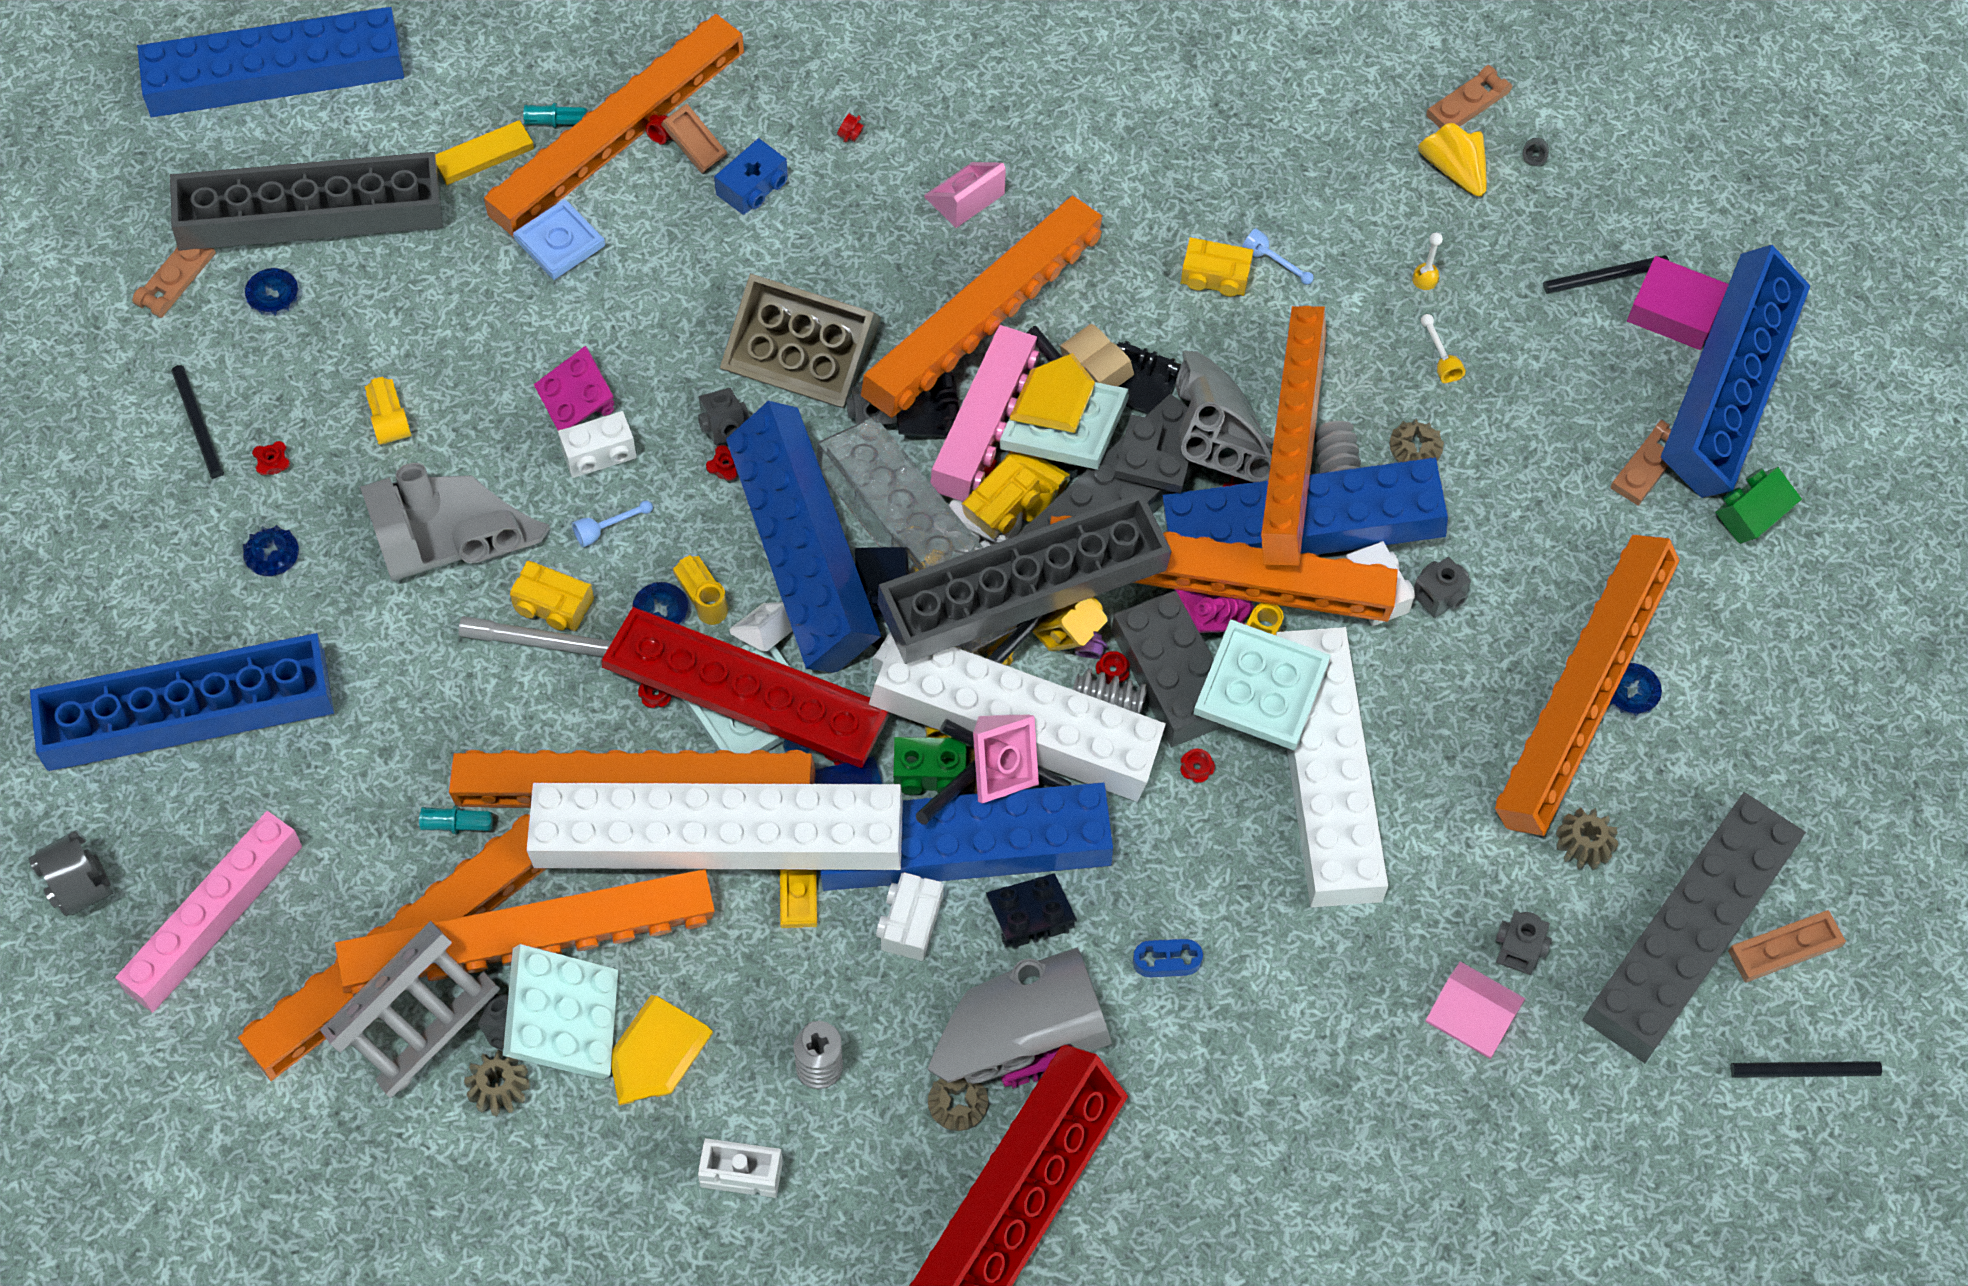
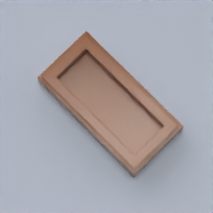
M687 103L661 123L666 132L702 174L727 155V151Z

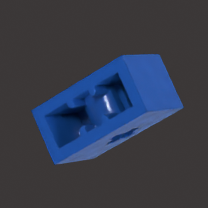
M760 138L756 139L714 176L716 195L742 215H745L752 208H759L764 202L765 197L772 190H778L785 184L788 177L787 159Z

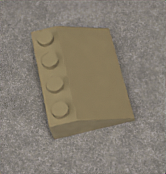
M750 273L720 369L844 408L846 398H849L851 394V387L855 386L872 348L881 317L872 311Z

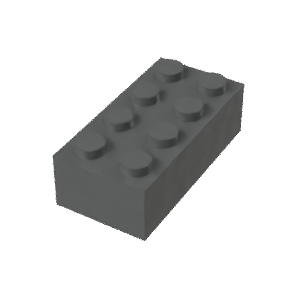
M1177 591L1114 614L1111 633L1122 654L1129 661L1130 670L1139 687L1142 683L1146 684V701L1156 720L1166 723L1163 733L1170 747L1172 748L1225 727V725L1193 714L1214 659Z

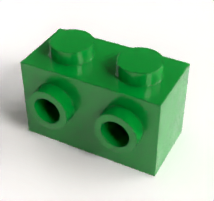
M1779 467L1768 471L1760 468L1745 479L1748 484L1742 489L1738 487L1728 493L1723 498L1725 504L1715 511L1738 543L1741 544L1758 538L1802 500Z
M894 737L893 783L900 784L901 792L904 794L915 795L922 791H937L939 793L966 768V744L954 738Z

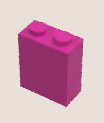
M1655 256L1633 303L1627 322L1701 350L1705 339L1707 340L1714 318L1718 313L1729 284Z

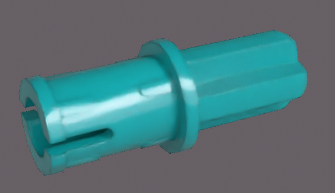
M557 103L546 106L524 105V125L553 126V128H557V125H576L588 113V110L584 107H558Z
M458 805L446 809L421 807L419 814L420 830L452 831V834H458L459 830L490 831L493 828L494 821L492 812L460 810Z

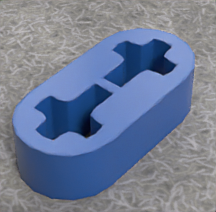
M1190 939L1145 941L1136 947L1132 963L1136 972L1144 977L1187 976L1199 970L1202 964L1203 952L1199 944ZM1182 950H1188L1189 956H1195L1188 965L1184 964L1181 958L1170 959V957H1179ZM1145 952H1152L1153 958H1165L1155 960L1154 966L1151 967L1147 966L1145 960H1140L1144 958Z

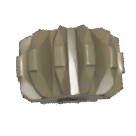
M1580 807L1574 815L1568 813L1564 816L1562 820L1563 825L1558 826L1556 830V837L1559 838L1556 846L1557 850L1567 851L1564 856L1565 862L1575 858L1577 859V868L1580 869L1583 868L1587 861L1591 869L1594 870L1598 868L1600 862L1606 864L1610 861L1612 852H1615L1618 847V841L1615 839L1618 832L1617 827L1607 826L1610 821L1609 815L1600 819L1597 817L1596 808L1592 809L1589 815H1587Z
M497 1050L494 1059L491 1060L487 1054L482 1053L481 1060L483 1064L470 1063L469 1069L473 1075L464 1079L466 1087L470 1088L466 1094L470 1102H477V1110L481 1113L490 1107L492 1115L497 1117L500 1113V1106H505L506 1111L512 1113L514 1111L512 1101L524 1103L526 1099L522 1091L530 1088L529 1079L525 1078L528 1070L524 1064L518 1065V1059L510 1057L504 1059L503 1052ZM499 1078H503L504 1083L498 1087L496 1083L495 1088L491 1087L490 1083L494 1079L499 1082Z

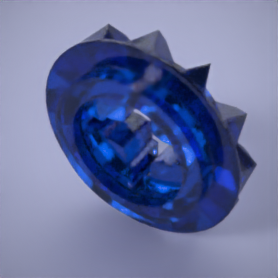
M268 268L257 272L248 280L245 287V297L251 309L258 310L261 315L271 312L276 316L279 310L286 309L289 311L290 304L297 301L299 288L296 279L288 271L279 268ZM265 286L273 291L277 290L279 297L267 295Z
M277 524L274 528L267 529L262 526L261 530L256 534L250 533L249 540L246 544H243L245 564L252 572L261 576H276L286 572L294 565L299 555V545L296 538L289 529L283 530ZM274 540L277 550H273L266 559L263 548H269Z
M656 582L645 586L636 594L632 607L677 624L685 623V617L689 610L684 592L679 587L667 582ZM654 599L662 606L669 605L666 607V617L659 612L653 613L655 611Z
M1629 663L1610 704H1615L1621 713H1634L1635 717L1640 713H1650L1660 701L1662 695L1661 683L1656 674L1646 666ZM1636 680L1639 681L1637 685L1638 693L1634 697L1628 698V689L1626 687H1630Z

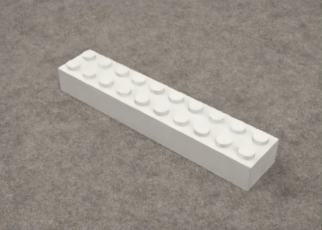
M533 783L526 851L534 868L901 870L903 813L901 785Z

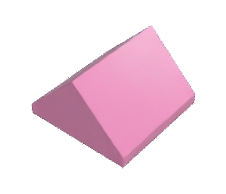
M971 162L929 191L924 197L957 228L1005 194L1006 168L1003 163Z
M1030 714L979 716L973 732L978 802L985 803L1038 785L1035 717Z
M1460 961L1449 976L1425 1022L1491 1059L1525 998Z

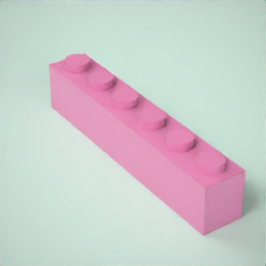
M999 325L933 465L929 491L964 501L984 481L985 472L982 471L985 466L991 467L996 453L994 445L996 441L1000 442V438L1007 425L1005 421L1007 417L1010 418L1017 401V394L1021 392L1028 377L1027 372L1029 369L1036 368L1040 352L1035 350L1037 336Z
M266 811L115 977L124 992L153 1013L302 848L295 830L269 811Z

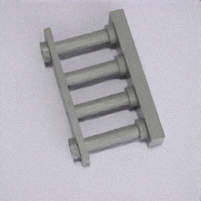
M432 921L417 933L320 1029L328 1042L338 1052L341 1053L347 1046L352 1045L382 1073L375 1080L389 1098H392L398 1091L405 1089L410 1084L413 1076L479 1010L486 1008L494 999V995L500 990L484 971L474 979L446 953V948L452 942ZM436 963L464 990L448 1007L418 979L419 975L430 964ZM408 990L437 1017L421 1034L391 1007V1003L403 991ZM377 1018H381L409 1044L394 1061L363 1035V1031Z

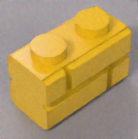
M1189 237L1180 284H1185L1193 290H1203L1205 288L1216 290L1229 297L1236 295L1244 296L1254 249Z
M1009 455L961 503L963 513L967 519L977 527L979 526L992 539H995L1001 532L1006 534L1014 527L1017 521L1016 516L1024 508L1029 510L1037 503L1040 497L1039 492L1041 491L1039 480Z
M530 560L526 562L520 577L517 578L510 590L511 601L517 613L526 618H533L535 615L545 619L549 626L563 631L565 628L576 631L594 600L591 584Z
M1091 597L1053 611L1033 633L1049 651L1055 652L1084 646L1094 636L1093 632H1098L1107 622V616L1102 611L1103 607L1096 598Z

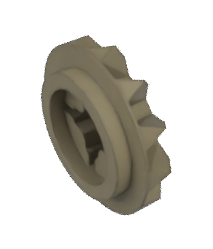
M1416 418L1413 422L1409 423L1403 421L1399 427L1393 429L1389 445L1391 453L1399 462L1435 457L1438 461L1443 451L1444 442L1440 437V430L1435 431L1431 427L1430 422L1427 424L1419 423ZM1415 434H1417L1420 442H1422L1419 452H1417V447L1412 442Z
M965 1077L950 1083L940 1078L938 1081H934L928 1095V1108L933 1119L942 1127L953 1131H963L977 1125L985 1116L988 1107L986 1088L981 1083H968ZM967 1089L965 1102L968 1104V1107L958 1104L950 1110L951 1097L948 1093L959 1095Z

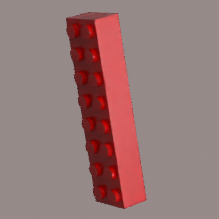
M1069 1045L1059 1048L909 1286H1012L1128 1098L1126 1092L1097 1054Z

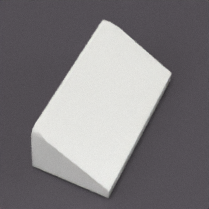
M783 602L761 604L732 626L730 634L758 650L768 651L793 630Z

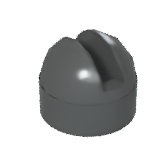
M1542 138L1528 140L1523 148L1524 160L1530 165L1544 163L1549 154V146ZM1535 145L1540 146L1539 156H1533Z

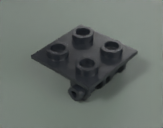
M1125 341V343L1118 342L1117 346L1131 360L1134 375L1118 386L1128 389V401L1125 406L1149 414L1172 392L1181 364L1177 363L1175 358L1168 359L1160 355L1158 356L1156 351L1150 353L1148 348L1141 350L1136 346L1130 345L1129 341Z
M944 372L937 378L936 383L929 391H922L907 410L902 409L896 414L900 435L947 437L959 412L955 374L953 372Z
M908 547L855 548V566L874 617H883L878 606L879 584L908 575Z
M1055 873L986 892L987 899L1003 932L1001 933V939L1005 948L1011 946L1012 949H1015L1018 946L1029 944L1028 935H1031L1033 943L1038 942L1037 933L1041 932L1043 939L1047 940L1048 932L1050 937L1063 933L1068 934L1069 929L1075 928L1074 922H1077V919Z

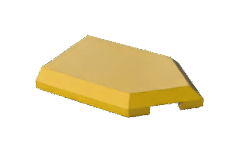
M1073 353L1030 370L1012 410L1010 420L1075 433L1095 387V382Z
M650 995L612 1049L611 1069L619 1106L633 1103L634 1100L672 1094L712 1036L713 1031L707 1025L662 998Z

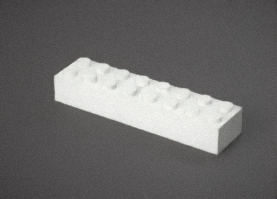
M1346 627L1276 632V636L1331 655L1296 750L1287 748L1310 906L1324 907L1383 902L1388 888V881Z
M893 638L869 702L871 706L940 730L945 719L974 732L979 716L1033 715L1035 717L1038 766L1087 784L1105 782L1106 791L1138 802L1148 782L1166 724L956 647L905 664Z

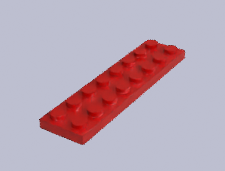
M632 607L601 660L602 668L859 768H863L890 715L888 711L869 705L870 697L635 607Z

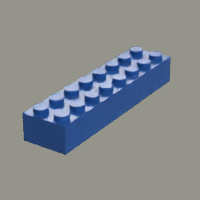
M392 7L137 45L142 96L151 118L404 79L399 39Z
M1773 245L1740 254L1661 454V458L1702 498L1733 491L1810 289L1809 283Z
M768 400L727 437L726 441L806 669L835 673L878 640L881 634L799 409Z
M1436 457L1310 475L1300 554L1313 553L1318 555L1362 549L1383 541L1385 545L1446 537L1448 515ZM1268 481L1163 495L1167 532H1176L1181 536L1191 538L1209 537L1217 542L1230 544L1242 542L1250 547L1262 548L1261 532Z
M317 633L30 689L36 754L47 771L334 714L325 651Z
M1105 782L1024 789L985 803L978 802V794L957 795L925 825L917 821L916 813L932 798L903 800L901 870H821L823 891L890 886L891 883L898 884L901 873L920 876L922 879L950 881L1111 866L1113 843Z

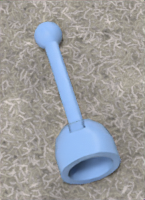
M1257 228L1251 231L1242 247L1254 249L1253 257H1260L1266 254L1299 276L1303 284L1308 285L1313 282L1314 277L1312 273L1303 272L1270 250L1268 237Z
M645 500L640 503L639 507L599 523L591 518H581L572 522L574 535L581 547H586L598 540L602 528L639 513L649 514L653 509V505L650 501Z

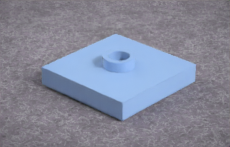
M563 199L513 232L514 240L553 280L605 246V239L566 199Z

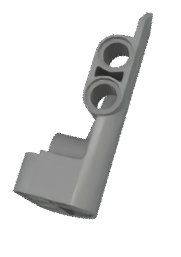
M1184 350L1182 353L1183 362L1176 378V389L1179 398L1190 401L1178 435L1183 456L1191 462L1253 483L1268 481L1272 457L1270 451L1274 440L1263 433L1248 399L1232 378L1212 360L1198 351ZM1213 406L1216 408L1210 416L1199 414L1204 407ZM1193 437L1203 439L1198 446L1191 447L1186 445L1188 440ZM1224 448L1234 449L1233 454L1229 457L1218 456L1219 452Z
M409 463L400 467L396 472L397 482L392 483L389 477L360 486L392 582L459 560L467 563H477L540 543L550 529L549 524L535 520L505 503L472 475L428 477L425 466L420 463Z
M1076 947L1038 961L1031 958L1023 959L1014 966L1013 970L967 990L940 1038L928 1071L947 1083L965 1077L968 1083L975 1084L1027 1067L1034 1061L1035 1055L1067 1044H1072L1073 1047L1088 1052L1112 1045L1101 1008L1079 948ZM1029 976L1039 977V980L1031 984H1022Z

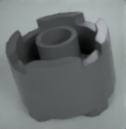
M77 830L39 849L33 856L29 857V863L38 877L43 875L48 884V887L44 888L47 899L54 908L59 907L64 916H73L113 894L112 890L108 887L111 883L96 854L92 855L88 849H83L81 844L87 840Z

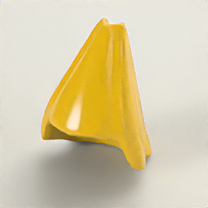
M1448 123L1442 126L1436 133L1426 137L1418 145V151L1430 163L1464 190L1478 197H1482L1486 192V157L1484 137L1481 131L1469 134L1458 125Z

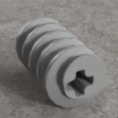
M1328 422L1318 427L1315 431L1314 441L1316 443L1315 450L1318 455L1317 463L1320 467L1319 473L1359 468L1361 459L1357 456L1359 453V448L1356 445L1357 436L1351 432L1354 425L1350 422Z
M1090 668L1085 671L1083 676H1079L1078 673L1072 689L1138 714H1142L1147 694L1146 684L1144 683L1141 684L1137 691H1133V683L1130 679L1121 688L1119 686V676H1114L1112 681L1107 684L1105 672H1101L1097 679L1093 680L1092 669Z
M809 1022L796 1036L794 1042L797 1076L801 1083L808 1088L817 1090L828 1088L836 1083L842 1073L841 1036L837 1029L827 1022Z

